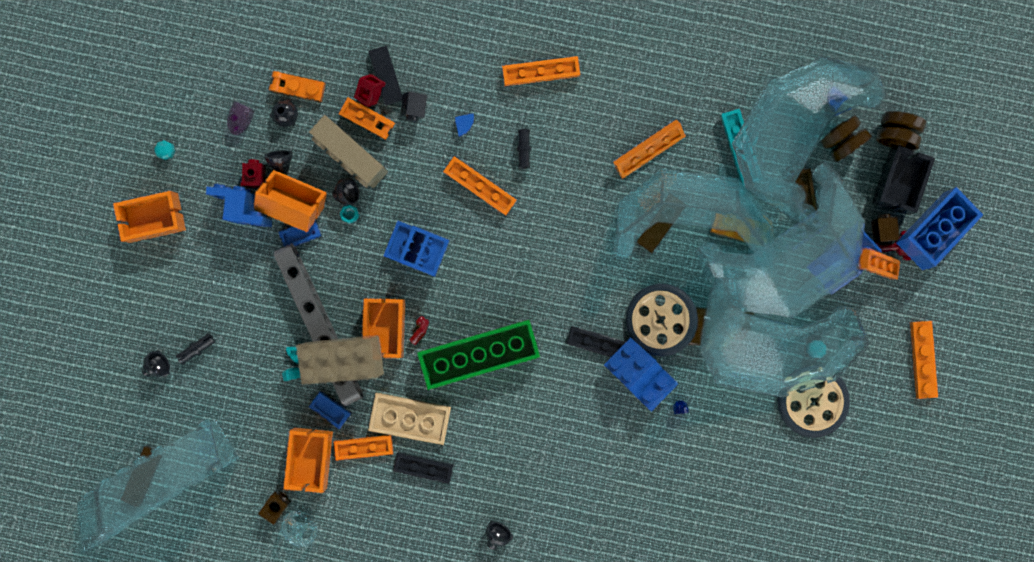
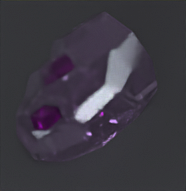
M234 101L227 118L229 131L234 135L243 133L250 125L254 110Z

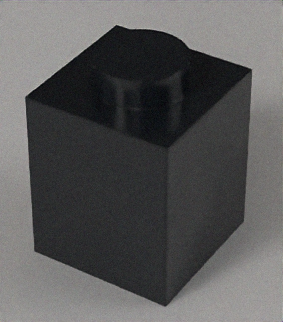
M411 91L404 93L400 117H405L406 121L417 122V120L424 118L427 95Z

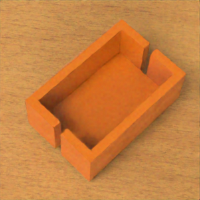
M273 170L265 180V183L255 193L254 210L308 232L315 222V218L317 219L324 209L327 192Z
M167 191L113 203L116 220L128 222L129 224H117L121 242L132 243L186 231L183 214L178 213V211L182 210L178 193Z
M364 298L363 337L379 335L383 358H403L405 300L385 299L384 303V299Z
M293 428L290 430L284 489L302 491L305 488L307 492L323 493L327 489L333 431L314 430L312 432V429Z

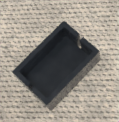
M902 146L891 148L872 203L885 208H892V210L906 215L917 213L935 158L922 153L914 154L915 151Z

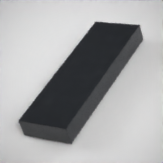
M387 45L368 51L376 77L386 83L381 90L385 106L402 102L401 89Z
M571 326L566 342L567 345L612 357L626 343L625 341Z
M397 452L393 472L449 484L454 464Z

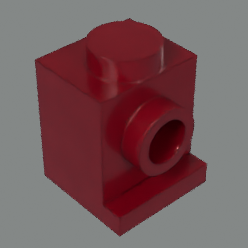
M372 74L359 78L354 98L364 106L370 107L378 103L382 87L386 83Z
M248 159L247 163H242L241 186L245 188H260L265 183V165L259 163V160ZM253 169L254 175L250 176V170Z

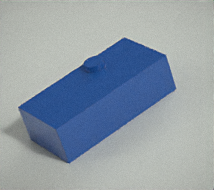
M955 187L944 192L896 243L921 270L935 267L983 214Z

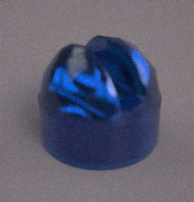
M682 400L676 401L673 405L674 414L689 413L687 403Z

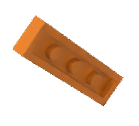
M578 56L502 66L505 86L580 77Z
M678 120L673 121L615 160L613 163L622 179L686 137L681 123Z
M455 156L443 171L505 216L517 201V199Z
M862 249V254L859 256L860 269L889 279L898 280L900 260L871 249Z
M932 321L910 322L916 398H937L938 389Z

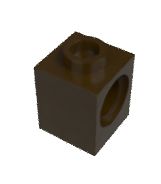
M883 214L878 215V219L871 220L874 243L900 240L897 217Z
M275 491L268 498L258 515L274 525L284 514L291 501L288 500V496L284 493ZM273 502H276V503L279 504V506H280V510H279V511H276V510L273 509V507H272V503H273Z

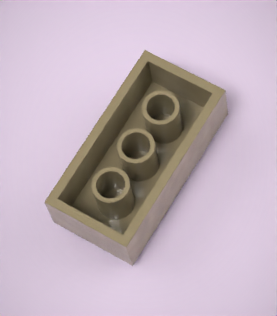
M326 115L309 131L313 135L311 140L323 150L327 148L326 153L336 162L341 160V166L351 175L356 173L355 179L366 188L368 186L374 188L388 173L377 160Z
M379 335L313 341L297 345L302 384L371 379L384 374Z

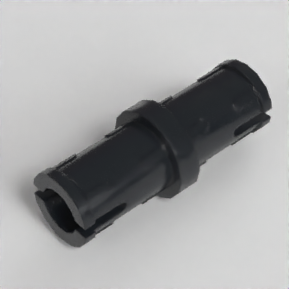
M519 129L517 146L519 155L518 168L529 169L530 152L532 151L530 146V130Z
M207 333L198 341L191 342L188 348L176 355V358L184 365L196 355L200 356L202 351L216 343L210 333Z

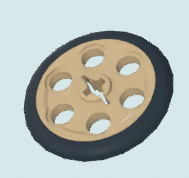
M659 283L642 289L634 296L627 309L626 326L630 338L648 354L653 356H670L682 351L689 345L697 330L698 316L692 299L686 292L670 284ZM659 295L665 297V304L663 306L656 304L655 300ZM675 304H680L683 308L682 313L679 315H675L672 311ZM642 306L649 308L650 312L646 317L640 314ZM659 315L662 317L665 316L666 319H664V325L662 323H657V321L659 320ZM677 323L683 325L684 330L681 334H676L673 330L674 325ZM643 325L650 327V333L647 336L641 333ZM660 334L667 336V342L664 345L658 343L657 338Z
M817 365L804 366L789 374L780 387L777 400L778 410L785 424L795 433L811 438L824 437L837 430L845 421L850 406L849 392L841 377L834 371ZM817 378H822L824 385L818 389L815 387L814 381ZM799 382L805 385V390L802 393L796 391V385ZM830 392H835L837 395V399L834 402L828 401L827 396ZM818 397V399L816 400L817 405L815 406L812 404L810 406L812 402L810 399ZM793 401L800 403L799 410H791L790 405ZM825 410H829L832 413V417L828 421H825L822 417ZM808 414L813 417L811 425L804 423V417Z

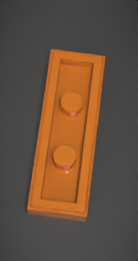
M392 435L334 441L335 460L393 455Z

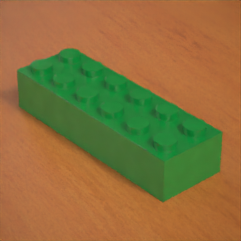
M530 320L417 352L428 390L540 357Z

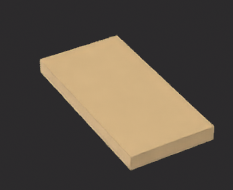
M376 392L368 431L444 445L451 407Z

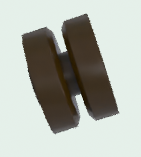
M884 112L880 122L884 128L878 130L876 141L890 148L902 146L913 151L918 150L922 140L919 134L924 133L926 120L906 112Z
M856 115L835 126L819 141L825 149L838 144L830 153L835 163L854 152L872 137L867 129H861L853 133L861 124Z

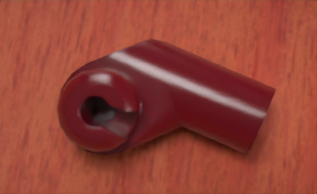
M420 316L417 319L416 324L420 327L409 339L414 345H417L426 335L429 320L425 319L424 316Z

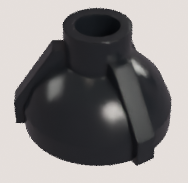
M290 99L281 100L274 104L269 115L281 127L294 126L298 119V109ZM281 108L285 110L283 114H279Z
M278 150L266 153L264 156L267 163L275 171L285 174L292 161L293 154L291 150Z
M342 178L334 188L332 196L336 201L345 206L354 205L359 200L360 189L354 180Z
M152 351L145 356L142 368L144 376L166 377L170 373V363L166 356L160 353L161 351Z
M490 521L486 528L487 546L492 550H496L497 547H503L513 539V534L504 524Z

